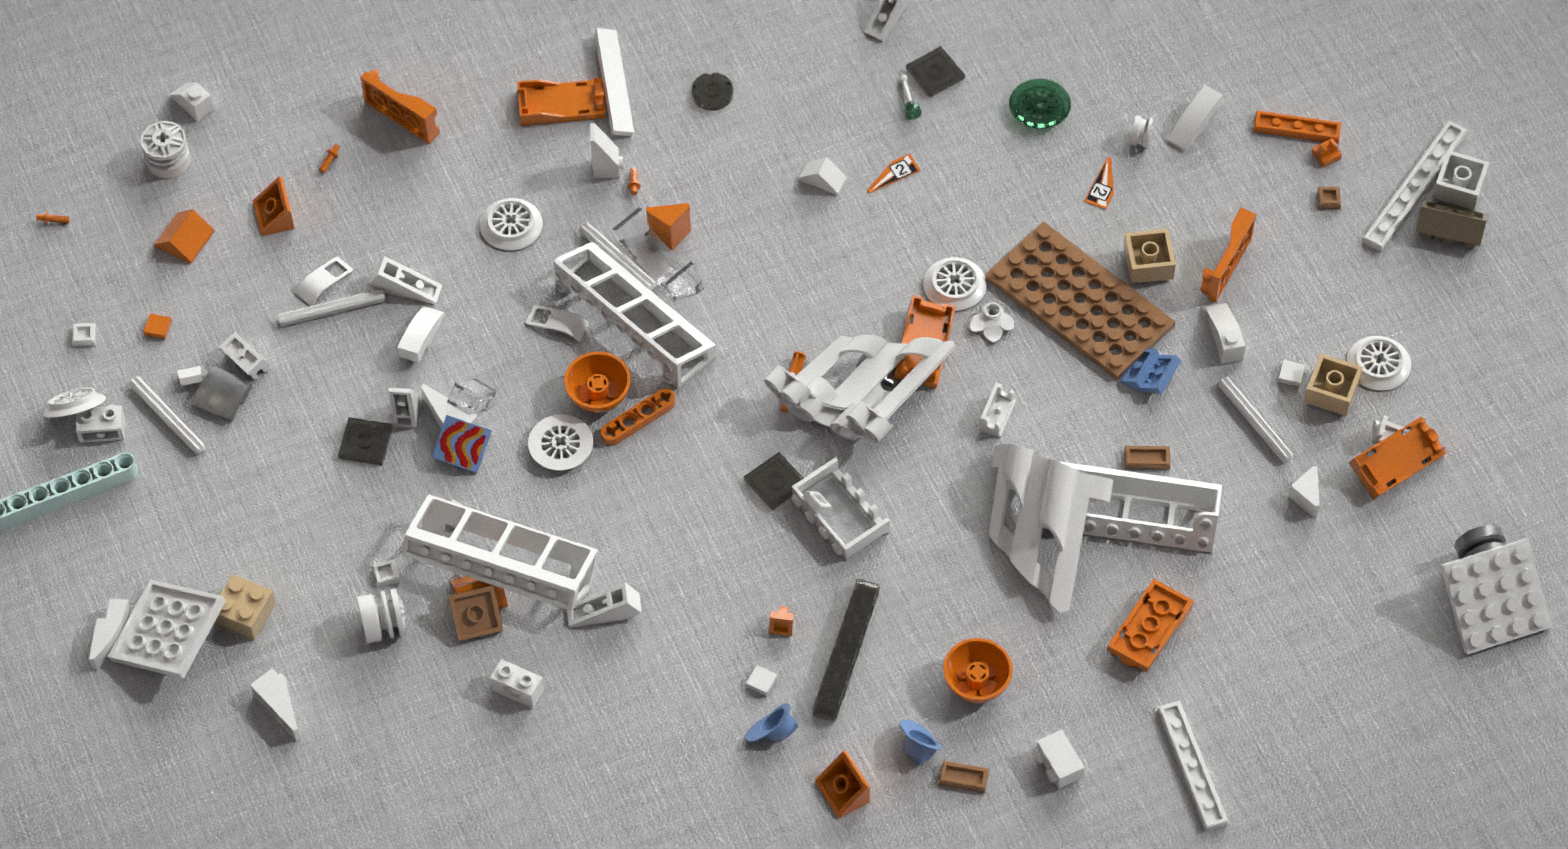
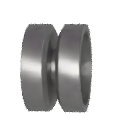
M1484 525L1462 534L1456 540L1454 547L1459 559L1506 545V539L1501 527L1497 525Z

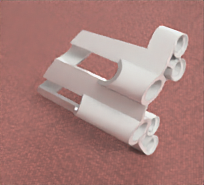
M841 335L797 375L793 372L790 373L778 364L764 379V383L777 399L787 406L788 411L798 419L806 422L815 421L831 428L835 434L849 441H855L861 437L878 443L893 428V424L888 422L890 416L947 358L956 346L953 341L943 342L939 339L928 337L916 338L908 344L887 343L886 339L875 335H859L854 338ZM848 352L865 354L867 358L839 387L834 389L828 381L822 378L843 354ZM906 355L924 357L893 391L883 390L881 381Z
M1013 444L996 445L991 468L993 470L998 468L989 537L1009 556L1010 562L1047 597L1049 603L1060 613L1069 611L1088 502L1106 501L1110 503L1114 481L1105 477L1085 474L1061 462L1037 455L1034 450L1018 447ZM1009 490L1016 492L1020 503L1015 535L1003 525ZM1043 527L1048 528L1053 533L1059 545L1054 577L1037 562Z

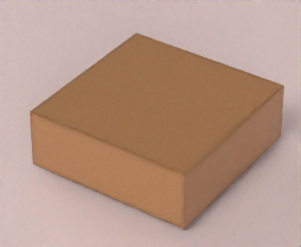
M1318 187L1319 209H1341L1340 187Z

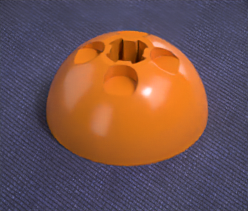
M590 352L579 356L568 366L564 376L565 389L571 401L579 408L592 413L607 412L620 405L628 394L631 382L630 372L626 364L617 356L607 352Z
M970 638L957 643L950 649L944 660L943 672L948 687L957 697L970 703H986L996 699L1007 689L1012 678L1013 666L1006 650L996 642L984 638Z

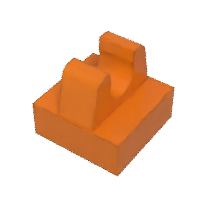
M1333 139L1312 147L1311 153L1323 168L1341 160L1342 154Z
M779 606L778 612L771 611L770 634L792 636L794 614L788 613L789 607Z

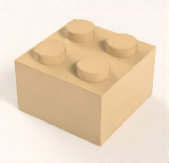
M1168 229L1125 233L1123 249L1130 284L1174 279L1176 263Z
M1320 353L1306 390L1304 403L1347 417L1360 383L1363 367Z
M232 574L220 594L226 602L214 624L255 641L276 605L273 590Z

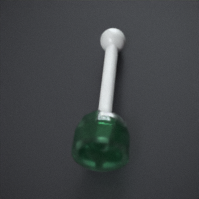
M902 75L899 80L903 83L908 101L904 105L905 117L910 120L917 119L922 114L921 107L918 103L912 101L907 85L908 78L906 75Z

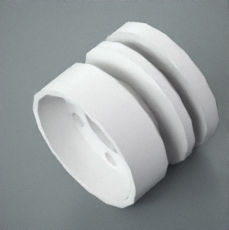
M160 121L153 123L142 133L141 145L147 169L151 174L158 178L169 179L184 173L189 167L191 158L185 132L181 126L170 121Z
M396 588L390 589L392 600L389 601L386 600L384 591H381V602L379 603L375 602L372 594L357 597L367 644L382 641V630L387 629L391 639L394 638L393 628L398 627L400 637L406 636V617L402 600L398 596Z

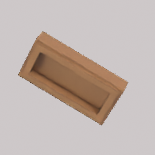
M1125 446V469L1170 470V446Z
M943 761L939 785L985 793L989 769Z

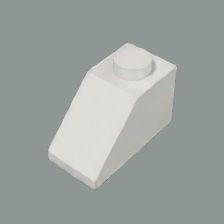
M197 82L185 83L170 94V98L197 122L214 110L211 95Z

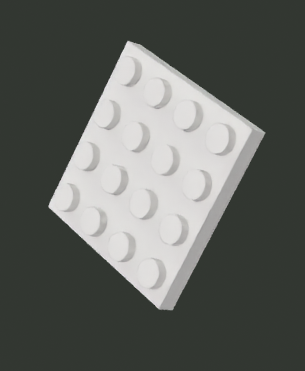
M1525 538L1441 565L1464 654L1474 653L1552 628L1529 539Z
M150 580L107 657L112 662L184 679L226 600L220 595Z

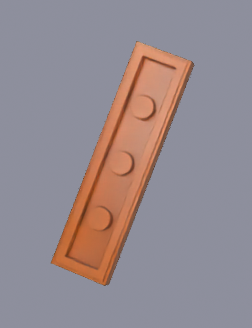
M1256 110L1253 132L1321 142L1333 139L1336 144H1339L1342 122Z

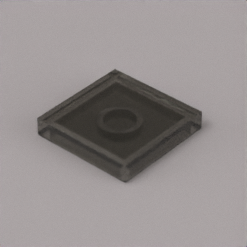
M941 46L906 64V70L929 97L965 79L964 72Z
M349 417L338 453L339 459L383 466L393 429L392 424Z
M780 452L744 476V481L771 510H774L793 496L792 486L803 479L801 474Z

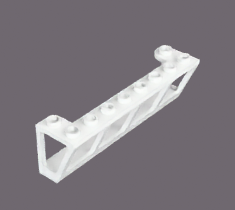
M590 242L553 260L556 288L561 293L570 294L572 291L575 294L579 293L589 306H594L600 311L603 318L611 320L621 333L625 332L630 336L635 345L644 348L652 359H657L662 364V376L668 384H673L679 389L716 357V345L595 243ZM585 253L584 259L572 269L567 268L563 264ZM590 261L604 274L585 282L575 272ZM607 279H612L631 295L634 300L615 308L591 287ZM641 304L662 321L665 326L646 334L622 313ZM672 330L695 350L676 359L653 339ZM702 355L704 359L681 378V366Z
M1061 462L1085 474L1112 479L1114 482L1111 499L1124 501L1122 518L1087 513L1083 534L1213 552L1222 485ZM1139 502L1169 507L1167 525L1128 519L1130 503ZM1176 508L1201 511V513L1195 516L1193 529L1173 526Z
M428 495L405 533L401 555L572 611L590 590L598 550ZM423 518L422 527L418 529L417 527ZM446 524L456 527L450 538L442 536ZM462 530H466L499 542L493 552H488L458 542L457 539ZM506 543L539 554L541 557L535 566H531L499 554ZM547 558L570 564L569 578L543 570L542 567Z

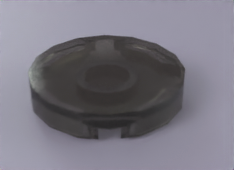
M713 72V74L705 73L697 77L693 82L691 96L694 103L700 108L715 111L729 105L733 99L734 89L731 80L727 76L717 72Z

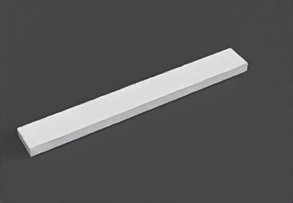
M1451 121L1446 123L1363 237L1362 243L1382 252L1440 172L1447 150L1454 152L1467 134L1466 129Z

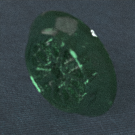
M1038 78L1019 84L1011 93L1009 107L1012 115L1023 125L1035 129H1047L1060 124L1066 119L1071 109V100L1069 94L1061 85L1048 79Z

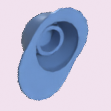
M784 703L772 713L756 722L748 730L746 740L754 742L766 738L772 742H779L788 738L798 728V723L789 713L791 705Z
M910 720L900 721V727L906 734L904 751L918 765H922L926 760H930L937 750H942V746L937 743L932 734L923 726Z

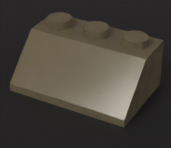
M1423 200L1416 232H1419L1420 236L1425 238L1437 236L1447 243H1454L1455 240L1463 242V246L1475 248L1476 245L1481 246L1488 214Z

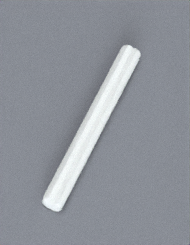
M585 223L580 228L583 236L590 242L595 243L649 290L655 289V281L593 226Z
M383 289L281 313L278 314L279 325L283 327L384 302L385 294Z
M136 376L129 382L131 388L195 454H200L204 451L203 442L140 377Z
M1228 377L1221 379L1218 384L1219 388L1283 463L1290 461L1293 453Z

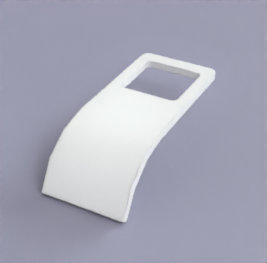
M335 257L305 277L298 285L295 294L307 304L313 306L323 291L350 274L353 269L339 257ZM335 262L347 270L336 278L325 270V268Z
M540 305L533 306L525 322L529 326L566 333L577 342H580L589 322L576 313ZM538 309L551 312L546 324L531 322Z

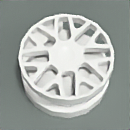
M1136 116L1131 145L1136 146L1140 144L1142 147L1148 148L1153 118L1142 119V116Z

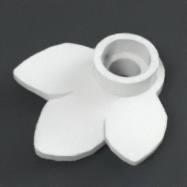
M990 302L983 307L982 313L973 316L970 330L971 332H983L984 337L989 342L995 343L1001 339L1003 330H1014V320L1010 315L1003 312L1002 307L998 303Z

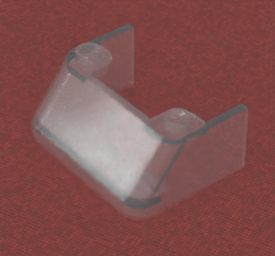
M640 207L613 228L620 244L618 249L625 258L630 257L655 281V284L660 288L659 293L666 301L669 299L677 301L697 295L704 289L694 263L690 261L685 265L650 229Z

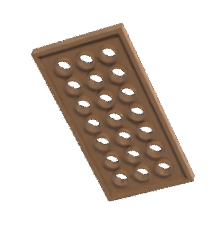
M1044 221L985 274L987 281L1116 380L1121 378L1126 370L1144 355L1146 349H1151L1175 327L1176 321ZM1047 246L1051 250L1049 252H1042L1039 248ZM1032 259L1036 261V264L1027 265L1025 261ZM1065 259L1067 263L1060 265L1056 260ZM1080 271L1084 275L1082 277H1075L1072 273ZM1050 272L1053 276L1045 278L1041 274ZM1012 273H1019L1022 277L1015 279L1010 275ZM1061 284H1065L1069 287V289L1060 290L1058 286ZM1098 284L1100 288L1093 290L1089 285ZM1035 285L1038 287V290L1029 291L1027 287ZM1113 296L1117 300L1115 302H1108L1105 298ZM1082 297L1086 301L1084 303H1077L1074 299ZM1045 298H1052L1055 302L1047 304L1043 300ZM1130 309L1133 311V314L1125 315L1122 313V310ZM1063 310H1067L1071 313V315L1064 317L1060 314V312ZM1100 310L1102 314L1095 316L1091 311ZM1145 321L1150 326L1143 328L1139 326V323ZM1110 322H1115L1119 325V327L1110 328L1107 324ZM1084 323L1088 327L1086 329H1079L1076 325ZM1132 335L1136 339L1134 341H1127L1124 337ZM1101 336L1105 340L1096 342L1093 340V337ZM1114 348L1119 349L1121 353L1113 355L1110 353V350Z

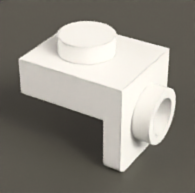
M1383 415L1380 419L1375 420L1372 425L1371 433H1373L1371 441L1379 443L1403 427L1387 421L1388 417Z

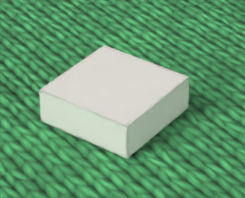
M73 324V347L95 346L96 324Z
M1283 360L1278 382L1300 387L1305 365Z
M200 366L178 371L181 386L203 381Z
M807 491L802 496L816 513L828 514L832 509V506L820 492Z
M394 559L372 564L377 587L400 582Z
M756 665L746 683V687L767 696L777 680V674Z

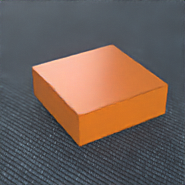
M150 313L143 331L144 335L166 339L172 323L171 317Z

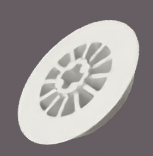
M517 198L503 199L493 203L484 211L480 219V231L483 238L493 247L502 250H518L529 246L538 238L543 226L542 217L538 209L533 204Z
M946 258L937 261L926 271L923 279V289L928 299L932 303L942 306L945 304L955 306V311L965 310L976 305L984 296L987 286L982 270L973 262L963 258Z
M1370 336L1363 338L1350 348L1347 355V362L1363 367L1359 384L1369 389L1390 390L1396 388L1408 378L1411 371V359L1406 349L1400 343L1388 337ZM1378 359H1382L1380 364L1376 363Z
M80 388L67 391L51 398L48 401L49 407L44 410L42 415L48 418H55L80 413L105 401L106 396L96 393L94 388Z
M563 414L549 416L538 422L528 438V449L533 459L541 466L551 470H568L580 465L588 458L593 447V436L589 427L582 420ZM557 442L560 443V444L563 443V442H565V446H563V445L557 446Z

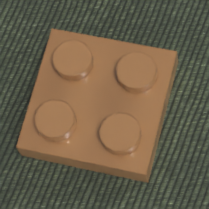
M493 585L448 595L458 641L503 631Z

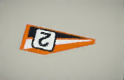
M909 153L893 160L867 191L871 193L917 173L921 169Z
M1109 157L1104 162L1084 200L1103 209L1107 208L1114 195L1112 160Z

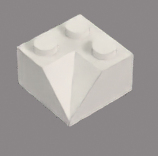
M1447 150L1435 185L1433 199L1475 210L1489 162Z

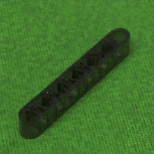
M857 579L814 703L812 716L832 722L836 721L879 595L880 584Z

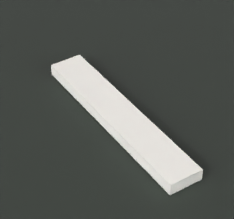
M597 28L594 34L611 134L632 137L634 129L617 31Z
M1177 701L1159 706L1157 709L1205 832L1228 826L1227 817L1181 702Z

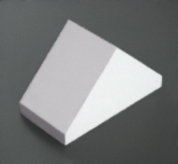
M828 157L807 162L799 176V181L835 195L839 194L847 180V177Z
M1317 466L1311 467L1293 483L1289 493V498L1312 517H1317L1319 510Z

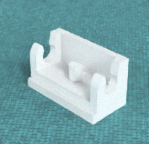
M236 332L219 346L253 379H258L256 374L260 369L264 372L270 369L265 360Z
M996 383L981 416L980 431L1001 438L1016 400L1014 399L1015 393L1013 389H1010L1009 393H1005L1002 391V384Z

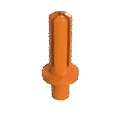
M335 144L332 149L327 150L328 155L319 168L320 172L325 173L333 159L338 158L339 145Z
M636 168L630 169L628 189L632 195H637V190L640 189Z
M46 211L45 214H37L36 220L45 221V224H48V222L68 224L70 218L69 216L51 215Z

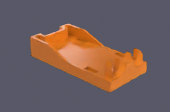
M373 69L369 73L365 72L362 74L360 79L365 103L428 144L440 134L439 127L435 124L437 109L420 97L398 93L380 81L381 77L378 76L380 73L378 70Z
M601 78L562 83L544 80L517 81L521 126L606 118Z
M1240 207L1231 223L1230 243L1215 271L1204 268L1200 290L1203 294L1209 296L1208 300L1217 302L1253 238L1256 213Z
M913 295L909 304L901 343L908 344L913 339L923 337L947 342L955 306L948 304L942 306L924 301V298ZM911 317H914L912 324L909 323ZM944 325H945V328H947V329H946V333L942 332ZM906 355L904 360H901L895 367L893 377L903 380L924 357ZM942 363L938 366V370L935 369L921 385L937 388Z
M1420 416L1348 462L1373 500L1446 454L1445 447H1442L1439 443V435L1435 432V429H1431L1426 424V418L1423 419ZM1406 428L1407 430L1410 429V431L1405 435L1401 433ZM1371 450L1372 452L1375 451V453L1370 457L1366 455ZM1429 458V462L1423 465L1421 461ZM1391 480H1394L1393 485L1389 487L1386 485Z
M1153 579L1108 644L1107 651L1111 652V656H1118L1123 664L1129 667L1136 666L1142 669V673L1144 671L1148 672L1169 639L1180 628L1191 612L1194 600ZM1123 630L1126 631L1123 638H1120V634L1123 632ZM1157 648L1158 650L1156 651V653H1152L1154 649Z

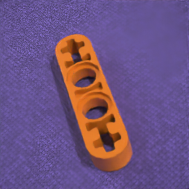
M667 388L661 389L606 423L601 428L602 442L609 446L616 445L670 411L675 406L674 392ZM661 398H669V402H666L665 400L661 402ZM649 407L653 409V413L644 415L641 413V410ZM626 419H632L635 421V424L627 427L623 425V422ZM607 432H610L611 434L615 433V436H607Z

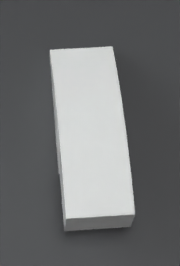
M1204 85L1180 117L1167 142L1185 152L1209 124V119L1222 104L1223 95Z
M423 306L409 324L397 347L399 357L420 363L425 350L429 349L444 317V312Z
M110 599L106 619L97 618L89 656L92 670H98L107 661L109 652L130 617L131 608L128 600Z

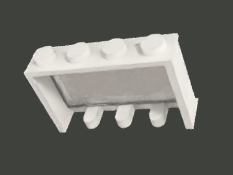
M836 457L792 486L793 496L791 498L798 508L802 507L808 521L818 526L820 535L825 540L828 538L832 543L835 553L839 556L842 555L846 561L850 556L884 533H890V520L888 518L882 520L879 517L877 506L875 504L870 506L866 502L864 491L861 488L856 490L852 485L851 476L848 473L843 475L839 470ZM807 491L820 492L832 506V509L828 514L816 513L802 496Z

